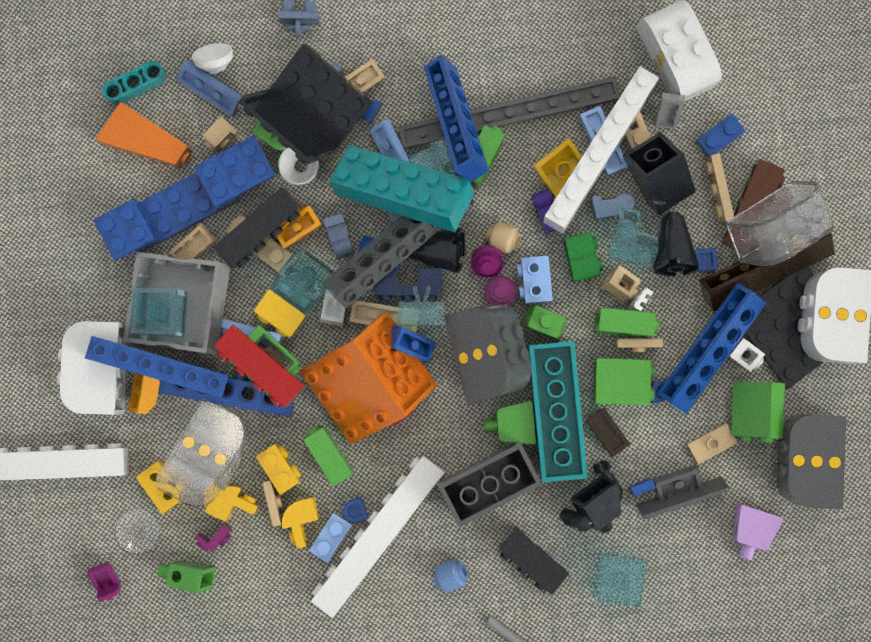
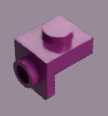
M225 523L211 540L200 532L195 536V539L198 541L196 544L203 551L207 552L209 550L212 553L219 545L223 547L232 537L229 535L232 528Z
M109 561L88 569L87 575L97 590L99 602L111 600L120 594L121 581Z

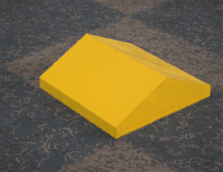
M567 138L533 165L540 180L550 190L555 199L582 156L571 139Z

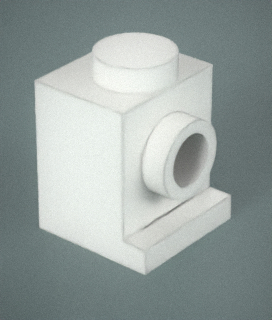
M743 337L729 354L730 357L750 372L761 366L764 361L763 356L765 355ZM749 350V356L742 357L744 351Z

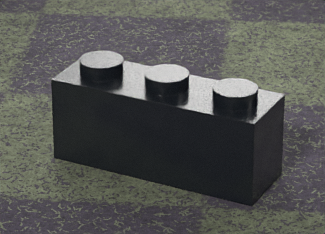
M517 527L499 546V550L502 551L500 556L509 564L512 561L519 566L517 571L526 579L529 576L536 581L534 586L543 594L548 591L552 595L569 575L567 570Z

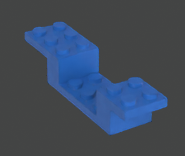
M253 135L194 166L196 173L145 200L138 202L132 199L94 219L93 221L113 260L117 261L134 251L143 253L234 205L240 201L239 195L274 178L276 174L256 136Z

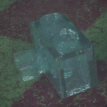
M413 286V293L416 297L415 302L399 301V326H444L445 302H428L431 286H426L423 302H420V295L417 292L418 286Z

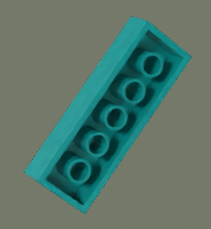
M348 145L329 180L336 196L456 232L474 196L468 179L352 145Z
M575 341L529 345L527 349L531 364L530 380L540 481L553 482L588 478Z

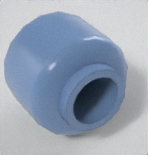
M450 559L436 566L433 581L437 588H441L447 593L452 592L466 584L468 571L463 562Z

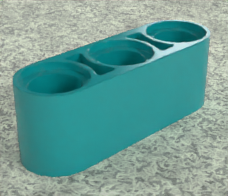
M150 61L106 82L102 88V93L110 103L119 105L120 102L125 103L162 85L167 79V73L158 62ZM153 70H160L156 78H150V73ZM139 79V85L131 88V81ZM118 88L119 94L114 98L110 97L111 91Z

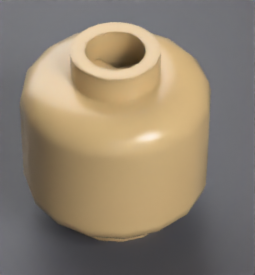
M497 222L493 227H489L486 239L489 240L490 246L498 248L502 253L509 254L513 250H517L521 234H519L516 226Z

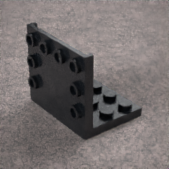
M306 43L300 47L269 89L244 95L238 102L243 106V111L246 114L258 119L264 130L275 134L281 145L292 149L296 153V158L307 164L333 154L373 104L367 96Z

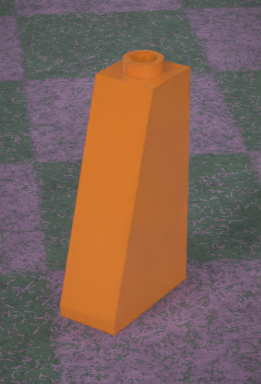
M122 102L119 103L96 137V140L105 146L180 168L182 164L185 165L191 157V149L186 144Z

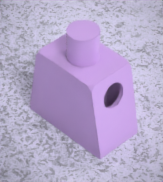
M737 503L732 539L743 543L739 556L752 560L756 548L767 551L783 518Z

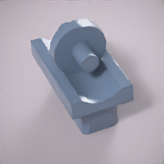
M283 0L281 11H278V19L281 24H287V31H295L296 37H301L302 31H310V24H320V16L317 12L315 1H304L303 11H295V1Z

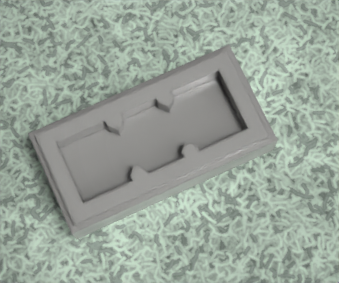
M662 93L654 119V127L677 128L685 103V95Z

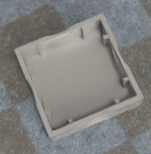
M136 252L132 278V298L127 310L123 342L217 355L218 349L214 345L220 339L230 266L216 261L192 258L177 259L166 255Z

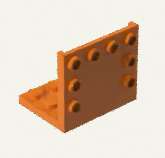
M387 311L378 316L351 341L299 371L350 445L405 418L437 386L421 360L391 348L392 327L396 324Z

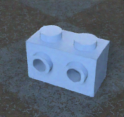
M549 256L521 258L520 264H517V275L522 277L523 285L519 286L520 300L524 299V304L552 302Z

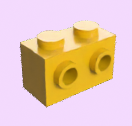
M274 288L266 292L254 309V312L258 314L257 318L267 325L270 323L275 326V331L284 338L294 336L309 315Z
M276 443L258 454L256 458L281 495L301 482L300 476L302 474L295 464L292 465L288 460L290 455L285 447Z
M163 460L157 461L136 476V479L161 514L166 513L188 497L186 494L188 490L181 480H176L173 476L174 470L167 461L164 463Z

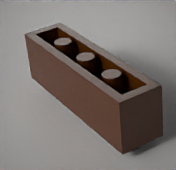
M762 159L754 163L734 211L735 219L730 221L721 244L744 254L756 249L760 238H757L760 229L763 230L767 224L768 218L765 216L768 209L771 210L776 202L777 197L774 195L777 188L780 189L784 183L785 177L782 175L785 169Z

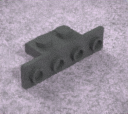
M696 465L654 478L653 481L658 498L636 505L643 519L654 518L659 514L675 511L680 507L720 496L723 493L729 492V486L722 476L702 483L699 469Z

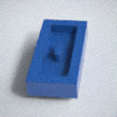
M732 113L695 141L708 158L746 131Z

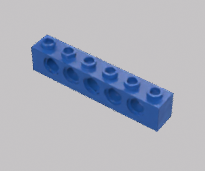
M440 55L424 66L425 74L454 170L463 178L472 182L488 172L489 168L457 67Z
M737 283L657 394L686 414L767 303L753 291Z
M91 336L85 359L220 398L223 396L228 375L95 336Z
M234 374V378H228L227 383L231 384L232 392L228 396L223 394L222 398L159 380L158 393L292 417L295 399L288 407L283 405L278 407L274 403L270 404L266 401V394L255 388L251 384L252 382L247 381L246 376ZM247 387H252L255 392L254 397L250 400L244 397V390Z

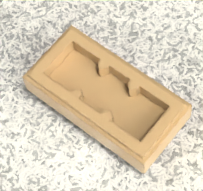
M202 223L169 253L173 258L197 259L217 240Z
M619 338L615 340V348H632V352L635 353L646 352V348L663 347L662 338Z
M724 423L686 445L699 465L738 442L734 436H731V429L728 424Z
M271 480L264 481L262 485L271 524L273 527L282 525L280 508H283L282 497L280 494L277 495L276 488Z

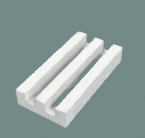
M648 288L639 291L629 305L628 310L640 312L643 309L642 305L648 301L646 298L652 296L654 292Z

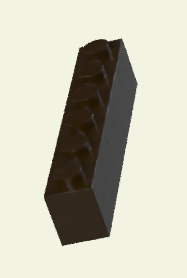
M820 222L786 238V242L780 245L774 244L700 279L699 283L703 299L712 311L715 312L737 283L753 292H757L834 255L832 234ZM790 241H798L795 245L786 246ZM803 242H809V245L805 247H797L799 244Z

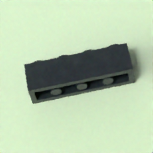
M281 187L213 248L230 268H242L250 261L248 257L254 252L257 254L267 246L265 242L271 237L273 239L278 237L284 231L282 227L288 222L290 224L295 222L301 216L299 212L303 209L290 193Z

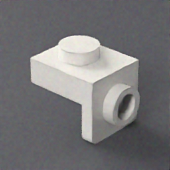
M326 290L320 322L342 326L345 308Z

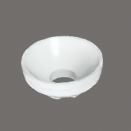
M224 43L203 46L192 54L195 66L205 72H209V74H217L225 70L233 58L232 47Z
M286 148L281 153L278 161L281 176L294 185H303L311 182L318 173L319 160L307 164L306 171L297 172L295 169V164L298 161L295 156L296 153L292 149Z

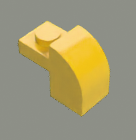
M229 485L218 490L212 496L205 512L226 522L229 520L235 506L254 515L257 513L260 504L256 503L257 499L248 494L241 496L243 486Z
M315 496L294 502L286 509L283 515L282 529L292 527V531H289L292 544H296L297 549L308 545L303 524L320 518Z

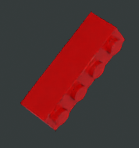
M231 325L214 345L218 349L216 354L226 362L231 360L236 365L234 369L243 377L248 375L254 381L251 384L260 392L266 390L271 395L269 399L278 407L281 405L288 407L305 387L301 381L235 325Z

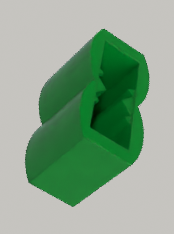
M591 232L564 237V248L572 282L599 277L600 271H603V264L601 258L596 256L595 249H598L596 236H592Z

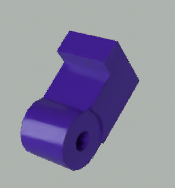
M546 189L531 195L536 214L545 235L556 231L543 223L546 213L554 202L550 190Z

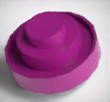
M481 246L473 252L471 266L477 275L488 278L493 277L503 269L504 257L502 252L494 246Z
M495 276L485 286V299L490 305L503 303L510 306L516 300L517 287L509 277Z

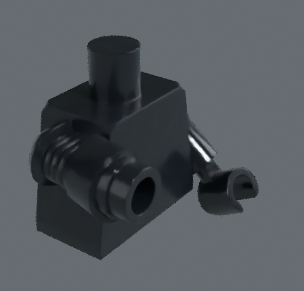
M606 460L600 461L603 470L598 463L593 465L594 472L603 475L570 498L577 512L568 508L561 511L560 519L566 526L578 528L580 532H585L591 528L596 531L600 530L602 533L612 530L611 521L622 512L621 499L623 489L614 474H610L611 465Z

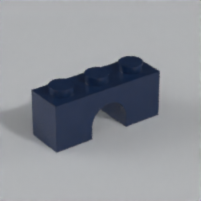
M394 268L374 285V296H379L381 301H391L392 297H401L402 301H414L415 297H424V301H437V297H442V268H419V278L411 286H404L398 281L397 268Z

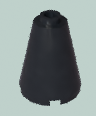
M669 212L662 218L653 264L655 273L658 275L676 276V272L683 271V275L695 273L699 269V262L685 217L680 215L679 212Z
M457 228L456 232L446 229L439 230L407 258L454 273L461 272L463 263H459L461 256L465 257V233L462 232L463 228Z

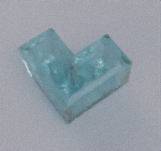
M445 138L431 143L429 149L409 156L411 163L451 175L457 174L454 170Z
M619 207L609 244V259L653 268L659 249L658 236L640 233L642 225L641 211Z

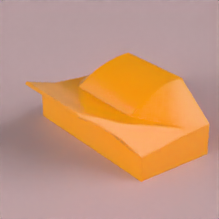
M299 204L303 209L299 212L301 216L292 224L288 222L282 227L284 231L277 239L284 249L297 244L323 225L310 205L306 207Z
M134 373L128 411L147 414L157 403L160 381Z

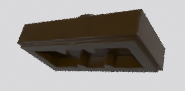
M604 407L585 420L611 457H614L630 445Z

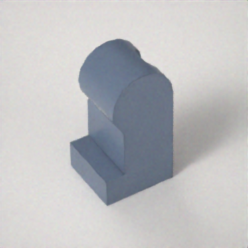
M622 193L617 198L604 201L601 200V195L591 197L590 204L594 221L629 213L635 205L633 196L628 193Z
M342 213L322 219L337 259L355 254Z

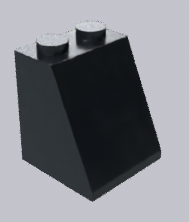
M661 132L623 155L646 203L657 215L662 214L696 192L685 155Z

